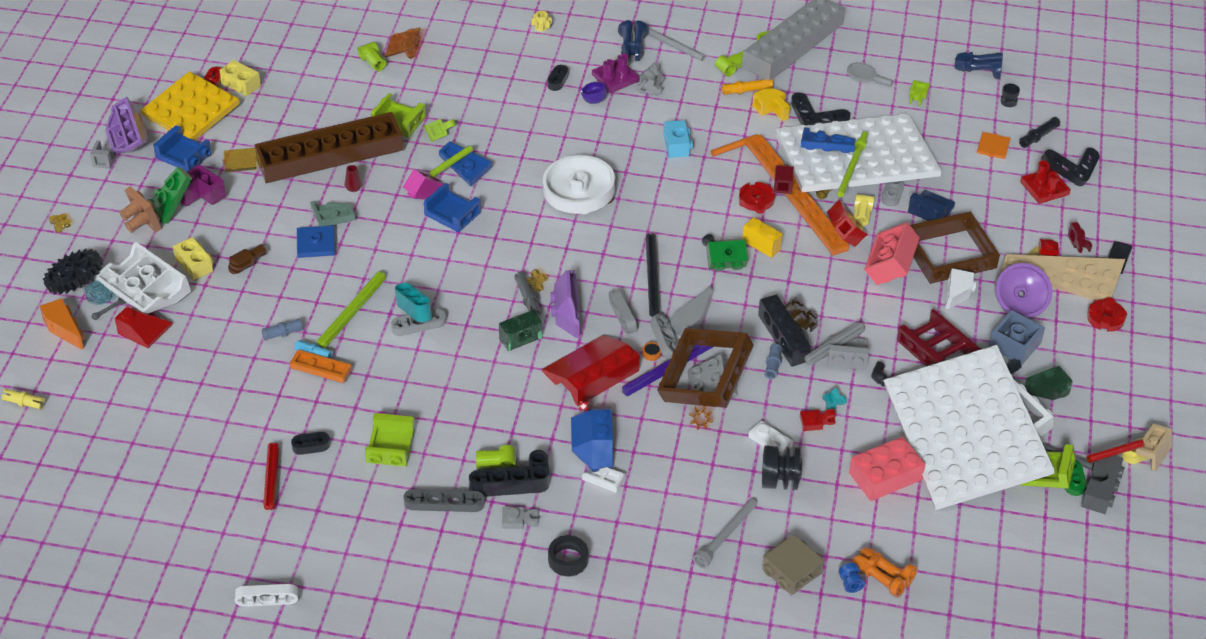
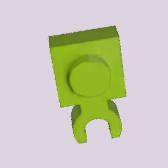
M913 80L909 92V104L916 100L918 101V106H921L922 100L927 97L930 84Z

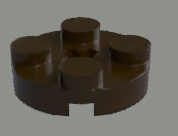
M798 297L790 299L785 304V309L787 311L791 310L792 314L790 316L798 325L805 330L810 328V332H812L818 326L816 321L818 318L817 314L811 309L808 311L803 306L802 300Z

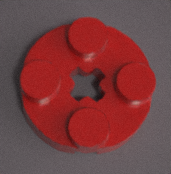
M755 182V185H749L747 183L740 188L739 205L741 207L762 214L773 206L775 194L772 187L768 184Z
M1106 297L1104 300H1097L1090 304L1087 319L1096 329L1101 330V328L1107 329V332H1114L1123 327L1127 312L1115 299Z

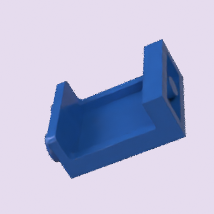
M177 125L153 144L155 158L174 167L183 168L186 172L200 164L211 154L209 140L205 139L202 143L189 139L183 136L182 128Z
M444 183L441 187L437 188L431 196L425 199L423 204L425 216L458 233L481 213V199L474 197L472 200L467 201L450 192L448 183Z

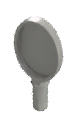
M851 63L847 67V73L853 79L865 82L875 81L890 87L893 84V80L876 74L875 69L865 63Z

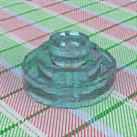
M100 281L90 283L85 289L87 301L95 305L108 303L114 296V293Z

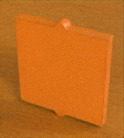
M982 132L977 153L1005 159L1011 138L998 135L997 133Z

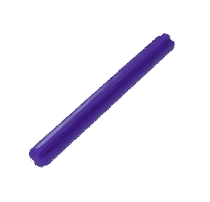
M695 345L687 362L713 347ZM671 359L622 386V393L625 396H630L663 377Z

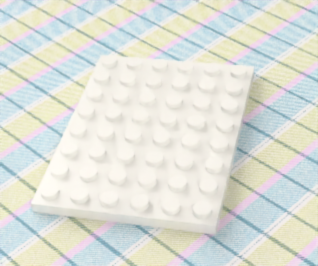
M909 114L886 115L876 118L868 117L859 120L851 119L849 121H833L832 123H816L815 125H799L775 129L776 139L789 166L794 167L793 174L802 192L839 188L854 153H842L836 150L827 152L822 149L807 150L801 148L804 127L810 128V132L817 133L820 130L825 131V134L828 136L838 134L856 138V141L860 138L862 132H868L867 145L862 150L848 187L941 176L939 165Z
M997 345L884 380V385L906 439L925 463L922 477L935 510L1054 474L1052 463Z

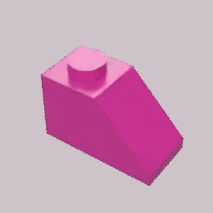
M413 169L403 188L408 191L407 194L410 197L425 200L444 183L430 174Z

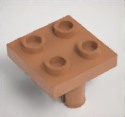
M131 186L124 191L130 204L120 210L119 213L127 221L124 223L127 230L132 233L143 224H147L155 233L162 229L159 224L160 218L154 212L155 206L149 199L146 201L139 190L135 191Z

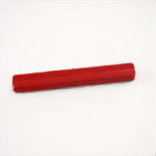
M276 442L269 443L267 448L263 500L265 510H273L275 508L279 444Z

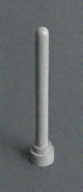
M751 499L706 549L699 550L693 556V561L698 567L705 569L712 562V554L757 505L755 499Z

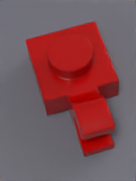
M820 409L800 411L803 432L823 430V425L836 424L834 418L836 417L835 409H828L822 414Z

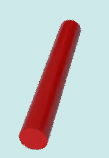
M1142 439L1089 454L1087 455V461L1089 463L1142 448L1145 444Z

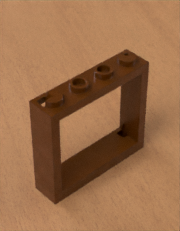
M971 211L910 225L920 237L919 241L967 231L983 255L973 259L933 267L918 243L913 258L929 284L948 280L951 269L976 274L996 269L998 266L1000 254Z
M685 328L657 389L663 401L727 408L754 346L748 333ZM695 345L733 348L715 392L676 389Z

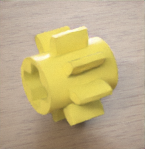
M538 11L531 18V25H535V29L538 31H546L550 28V24H552V17H549V13L546 11Z

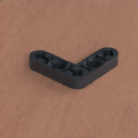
M794 93L791 98L792 108L801 125L850 120L851 114L845 109L815 113L804 93Z
M1089 147L1083 152L1076 165L1056 151L1048 149L1041 156V161H1047L1050 164L1049 168L1075 185L1084 186L1090 179L1100 155L1097 150Z

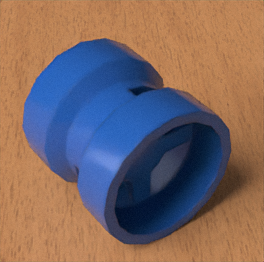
M848 563L839 569L838 572L840 578L844 581L843 586L846 592L855 593L864 588L865 581L863 576L860 575L861 571L857 563Z

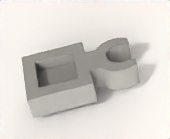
M503 507L502 529H523V524L531 527L538 526V519H536L538 517V510L531 509L523 512V507Z

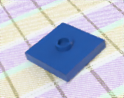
M334 225L297 228V258L335 256Z

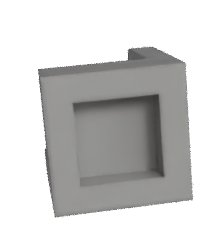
M96 140L90 153L93 167L110 169L116 157V154L113 152L102 150L101 141Z

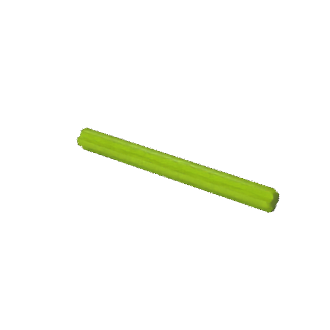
M378 271L318 338L316 342L319 347L325 349L384 282L386 279L385 273Z

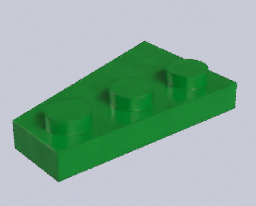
M177 167L164 181V186L161 189H157L154 192L153 198L149 199L155 206L154 212L159 216L162 223H169L192 179L183 168Z

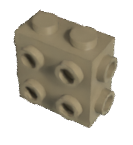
M794 534L790 538L782 540L776 548L770 549L764 554L762 569L783 590L793 595L822 574L824 560L820 554L815 553L808 547L805 541L800 540Z

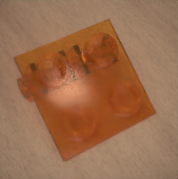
M411 28L405 32L393 34L390 38L385 58L405 52L409 59L414 58L421 40L419 34L421 28Z

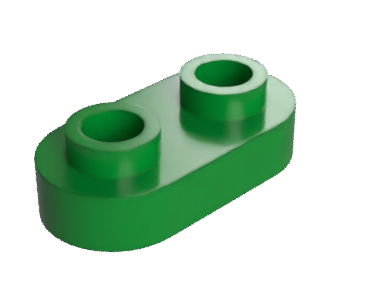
M1075 460L1069 489L1065 488V490L1070 495L1080 496L1085 492L1086 479L1081 463Z

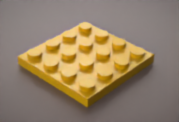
M189 71L140 111L142 116L168 131L175 125L180 126L183 136L195 141L238 106L240 102L239 98Z

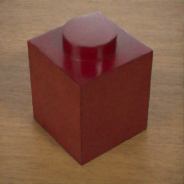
M776 165L773 193L792 194L793 166Z

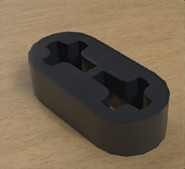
M557 65L553 68L547 79L548 89L552 91L562 89L568 79L569 69L567 66Z
M326 432L296 435L291 440L292 451L298 455L326 451L330 447V437Z

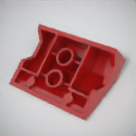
M602 335L544 367L542 372L555 385L562 383L571 392L575 404L579 406V402L585 398L586 401L592 399L639 372L640 355L629 344Z

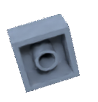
M1011 310L992 331L989 347L997 345L1003 356L1011 360H1020L1021 365H1023L1041 344L1045 327Z

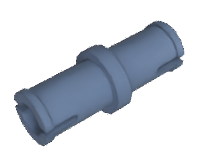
M300 319L286 323L279 322L278 325L263 328L262 335L266 341L279 336L286 337L289 333L302 331L303 327Z
M772 344L770 346L769 356L766 358L767 366L764 375L768 379H775V376L777 377L778 367L781 365L782 346L779 344Z

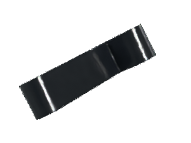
M534 450L529 454V466L474 470L469 474V491L481 492L484 497L542 493L549 488L548 457L543 450Z

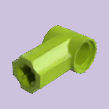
M370 42L357 48L360 59L362 61L366 60L373 70L379 72L386 66V60L379 53L375 42Z
M743 51L730 57L726 55L719 56L715 61V67L725 76H732L736 69L742 66Z
M503 445L498 450L476 451V468L516 467V449L511 445Z

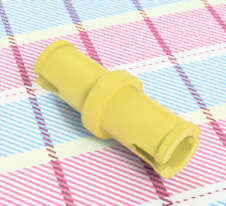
M5 388L3 392L6 395L2 394L3 401L16 403L20 407L28 406L42 410L44 406L40 403L45 404L44 397L30 395L26 391L18 392Z

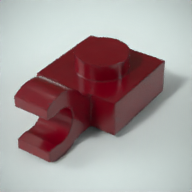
M1078 222L1071 223L1068 238L1073 247L1077 248L1079 253H1082L1083 247L1087 248L1088 252H1091L1092 243L1085 240V231L1081 229Z

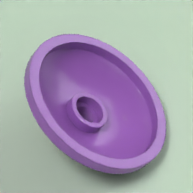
M1017 263L1007 267L1000 274L996 282L995 294L998 303L1004 311L1009 313L1013 310L1029 319L1040 315L1049 306L1052 299V285L1048 276L1037 266L1028 263ZM1018 292H1022L1024 296L1020 297Z

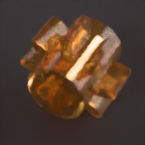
M705 405L699 410L695 406V413H689L693 417L690 424L696 423L697 430H699L700 426H704L707 429L706 424L708 422L713 423V420L708 417L712 414V411L706 412ZM704 413L706 420H702L701 423L698 422L696 415Z

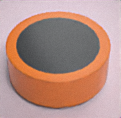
M648 342L643 346L642 355L646 360L655 361L661 357L662 353L658 343Z

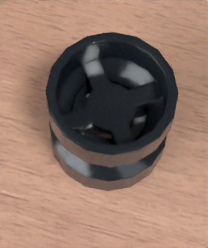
M1011 83L1004 85L1000 102L1005 107H1015L1018 103L1020 88Z

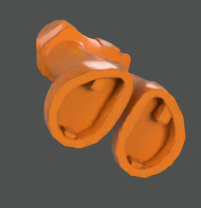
M866 547L860 550V555H856L852 559V563L859 565L861 573H864L867 577L872 576L889 590L891 595L897 598L904 593L905 587L909 588L918 571V567L914 564H908L904 569H901L885 559L881 553ZM878 568L884 570L885 572H887V573H888L889 575H891L892 577L886 575L885 573H883L882 571H880Z

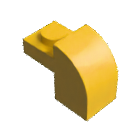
M769 88L753 93L752 107L761 116L774 112L782 121L789 118L790 106L785 102L786 94L784 92Z

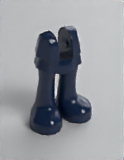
M626 20L618 26V33L623 37L621 54H627L628 61L630 55H635V61H640L644 49L642 38L649 34V26L642 21H635L634 42H632L633 23L630 20Z
M973 52L959 53L956 55L954 67L956 70L963 72L990 70L995 79H1001L1003 53L997 52L984 55H973Z

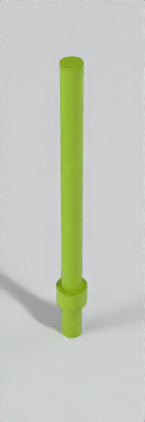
M866 131L862 132L860 138L856 141L855 151L837 192L839 197L844 196L862 150L867 145L869 134Z

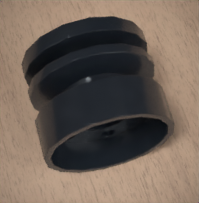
M764 445L762 488L776 489L778 480H782L784 490L788 488V481H791L792 490H798V484L802 476L800 447H794L793 456H790V447H786L784 455H780L778 446Z

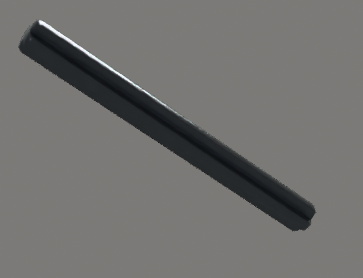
M648 233L646 235L649 315L654 317L660 312L656 235Z

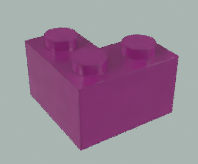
M198 164L187 172L192 179L180 200L185 206L190 205L200 197L211 205L226 197L224 180Z

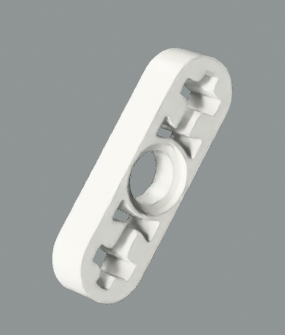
M292 584L240 586L235 590L234 601L239 606L294 604L298 600V588Z

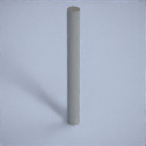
M649 29V36L698 60L703 61L705 59L704 54Z

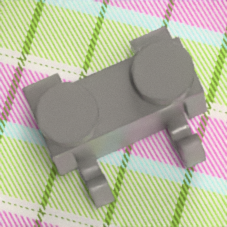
M656 62L641 73V83L637 87L639 93L644 94L646 92L652 96H657L661 92L662 87L660 84L665 77L658 70Z

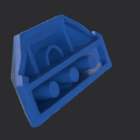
M590 408L588 411H583L571 417L572 452L588 465L592 472H597L605 467L613 469L611 408Z

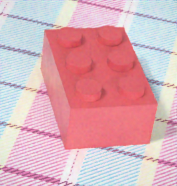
M908 222L877 233L864 269L876 285L888 283L893 279L902 278L908 274L920 239Z
M900 437L851 457L849 474L868 499L873 501L923 479L922 474L924 473L925 463L905 438Z

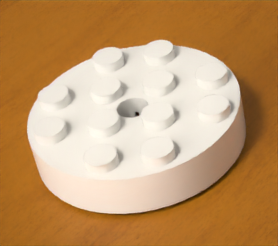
M587 155L564 157L552 163L544 172V197L556 210L573 214H588L605 207L613 198L615 193V175L612 168L599 158Z

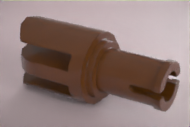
M259 244L251 250L243 249L230 256L229 272L231 274H238L254 265V261L257 258L266 255V248Z

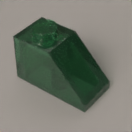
M1056 366L1027 377L1025 388L1030 395L1056 400L1070 394L1073 381L1060 366Z

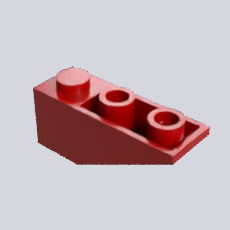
M840 199L827 211L834 229L844 241L856 247L868 235Z

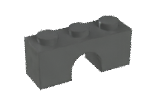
M1115 455L1095 462L1091 478L1101 482L1089 480L1081 507L1102 514H1106L1108 507L1112 508L1116 497L1112 493H1117L1120 485L1117 477L1122 479L1125 467L1121 466L1123 462L1122 457Z

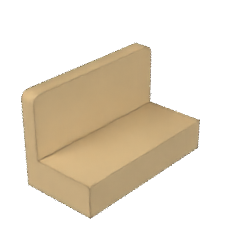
M1152 424L1142 439L1145 446L1136 449V454L1152 459V470L1157 471L1172 448V429Z

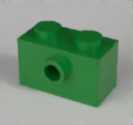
M745 240L708 242L706 251L709 269L722 271L725 268L740 270L746 267L748 258Z

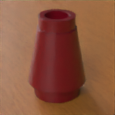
M349 165L346 168L344 186L350 192H356L362 186V181L355 165Z

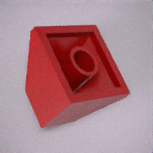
M130 306L125 307L115 317L119 335L148 349L173 325L171 321L152 312L148 314L142 313Z

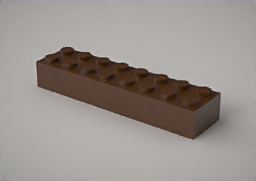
M388 112L254 145L256 160L265 183H270L402 151L403 136L393 113Z

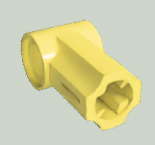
M856 194L854 218L862 227L869 224L870 212L873 209L875 196Z

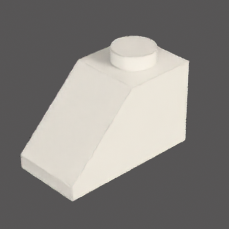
M951 269L947 281L945 309H950L969 299L970 293L974 292L976 288V281H973L974 273Z

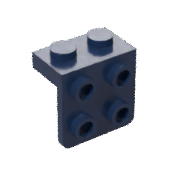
M923 190L920 195L913 192L910 196L908 213L927 221L948 217L955 207V202L927 190Z

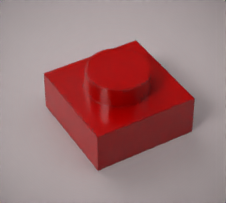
M1040 239L1038 244L1039 254L1058 256V242L1051 239Z

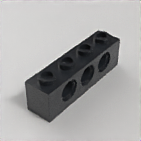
M778 295L760 299L758 316L776 344L782 346V353L790 366L793 367L806 363L804 358L810 353L811 345L790 316V313L785 309Z

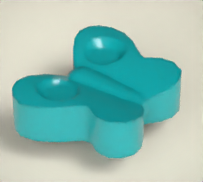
M836 388L822 396V399L826 402V410H836V405L841 406L847 403V399L840 395Z

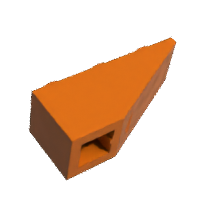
M61 298L40 305L42 318L48 331L77 348L84 349L82 341L85 340L82 330L77 329L79 326L75 316L71 317L72 311L69 304L65 305Z

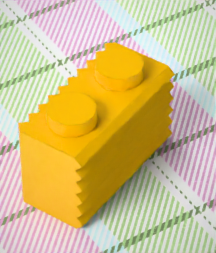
M754 217L743 226L742 240H745L746 244L773 258L781 250L783 234Z

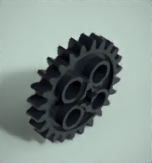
M85 248L82 252L79 249L76 253L72 251L69 256L64 255L63 259H57L58 263L51 264L53 267L47 269L48 272L44 274L43 283L50 293L53 292L54 295L56 293L61 295L63 292L68 294L70 290L74 292L77 287L82 288L83 284H89V280L95 279L94 275H98L99 270L102 269L103 260L96 250L93 251V249L87 250Z

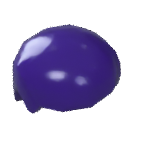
M591 82L581 88L582 98L589 104L602 102L607 94V89L603 82Z

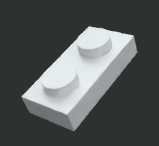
M760 421L749 431L748 437L761 446H778L780 455L784 454L786 447L791 448L793 445L791 439L763 421Z

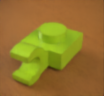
M438 119L423 127L430 142H433L448 135L446 130L456 124L453 119L445 123Z

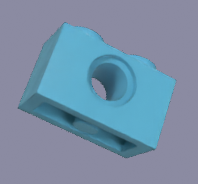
M685 120L665 121L663 135L668 158L689 157L693 143L692 139H689L690 128L686 127Z

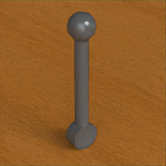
M119 297L117 302L98 313H93L91 317L93 320H97L102 314L119 304H125L126 301Z

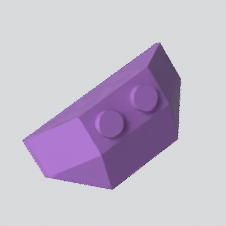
M126 96L112 105V113L108 118L105 129L112 152L117 154L135 151L148 143L149 138L143 120L129 98Z
M565 270L555 282L554 292H551V303L555 304L551 305V315L555 317L557 326L575 338H580L576 270Z

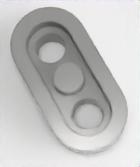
M904 182L886 183L882 193V203L887 206L898 205L903 193Z

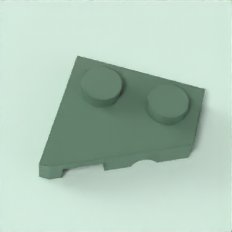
M316 201L310 202L311 209L319 226H332L355 220V214L350 203L337 204L327 202L326 206L317 205Z

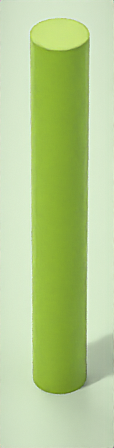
M467 146L429 172L432 177L437 176L473 152L472 146Z

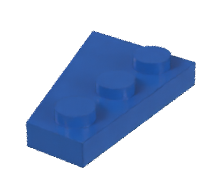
M804 127L801 148L807 150L822 149L827 152L836 150L842 153L854 152L856 138L838 134L828 136L825 134V131L819 130L817 133L810 132V128Z
M449 141L439 150V156L446 161L464 148ZM471 152L450 167L471 187L492 168V162Z

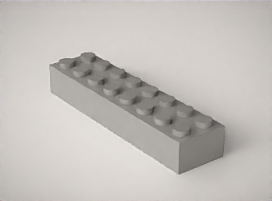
M811 0L743 51L741 68L768 81L773 79L843 25L846 7L831 0Z

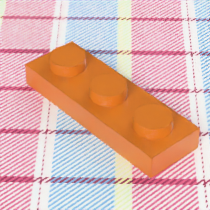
M297 350L290 361V368L341 383L346 381L352 371L351 364L302 350Z

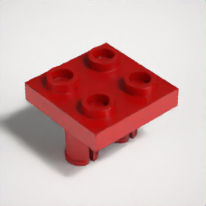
M1044 160L1039 161L1037 172L1022 176L1020 180L1021 184L1038 204L1068 196L1071 191L1058 173L1049 168L1050 164Z

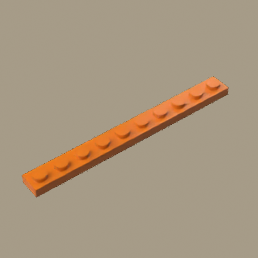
M762 135L746 139V146L774 180L776 165L786 166ZM793 175L792 194H785V196L832 256L849 251V244L841 238L830 220L807 192L801 191Z

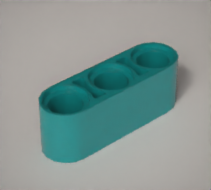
M401 283L395 286L396 302L399 308L418 322H426L432 319L430 299L409 283Z

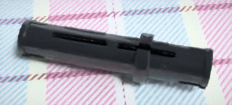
M1052 117L1038 128L1030 130L1026 136L1019 139L1021 147L1027 148L1032 143L1039 142L1043 136L1059 127L1061 123L1059 118Z

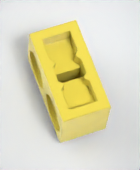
M232 60L220 69L221 84L245 96L250 95L261 86L259 72L235 60Z
M193 237L173 246L175 260L193 281L213 272L212 263L214 261L211 254L206 253L200 242L197 243Z

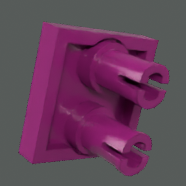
M624 53L621 56L618 55L617 60L607 59V61L603 62L602 66L592 70V76L599 83L603 82L610 93L639 82V76L628 66V55Z

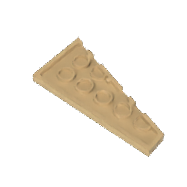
M1006 254L1000 272L1002 273L1007 267L1017 263L1032 264L1040 268L1048 276L1052 288L1097 301L1104 300L1106 297L1112 298L1125 259Z

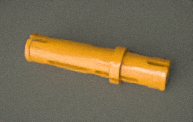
M773 80L736 81V83L722 84L721 90L723 95L736 93L740 95L744 92L773 89Z

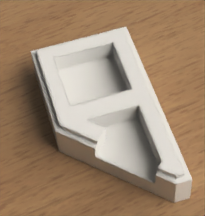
M608 467L601 468L593 473L586 472L582 475V480L616 493L625 479L624 473Z

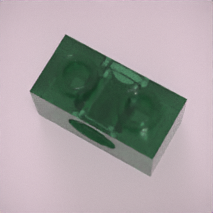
M534 310L499 323V339L507 351L542 338V321Z

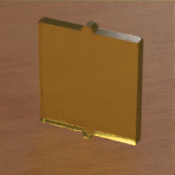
M255 148L224 150V159L222 161L225 165V173L257 170Z

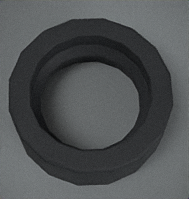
M564 535L554 539L548 549L550 568L555 573L567 577L583 572L588 563L587 544L582 539L572 535ZM571 549L577 551L581 557L574 562H563L556 558V554L561 550Z

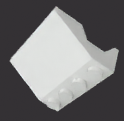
M137 242L133 244L130 256L120 264L110 262L99 271L98 275H94L96 281L137 310L146 314L176 304L191 292L186 276Z

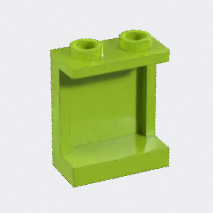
M391 93L382 98L380 103L371 112V116L392 112L402 136L408 138L426 118L425 104L419 102L415 108H411L394 102Z
M374 413L373 430L369 446L365 448L366 463L406 467L415 432L414 417Z
M1065 444L1063 452H1046L1054 468V474L1019 484L1020 486L1069 489L1076 460L1074 445Z

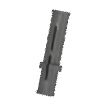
M520 271L518 272L519 277L515 274L514 278L523 296V304L527 307L532 318L538 317V315H541V309L537 303L538 298L531 289L526 273Z

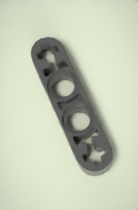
M411 489L406 491L403 496L404 506L409 510L479 512L485 506L484 495L478 491ZM434 497L439 499V501L436 503H430L428 501L430 498ZM452 498H457L460 500V502L452 504L449 502V500Z

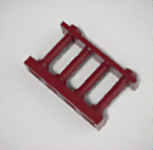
M934 309L930 312L929 322L921 327L911 330L904 324L898 328L897 342L926 367L946 361V357L959 350L965 355L982 350V348L978 347ZM933 328L940 333L927 341L919 337ZM946 339L953 344L940 352H936L932 348Z

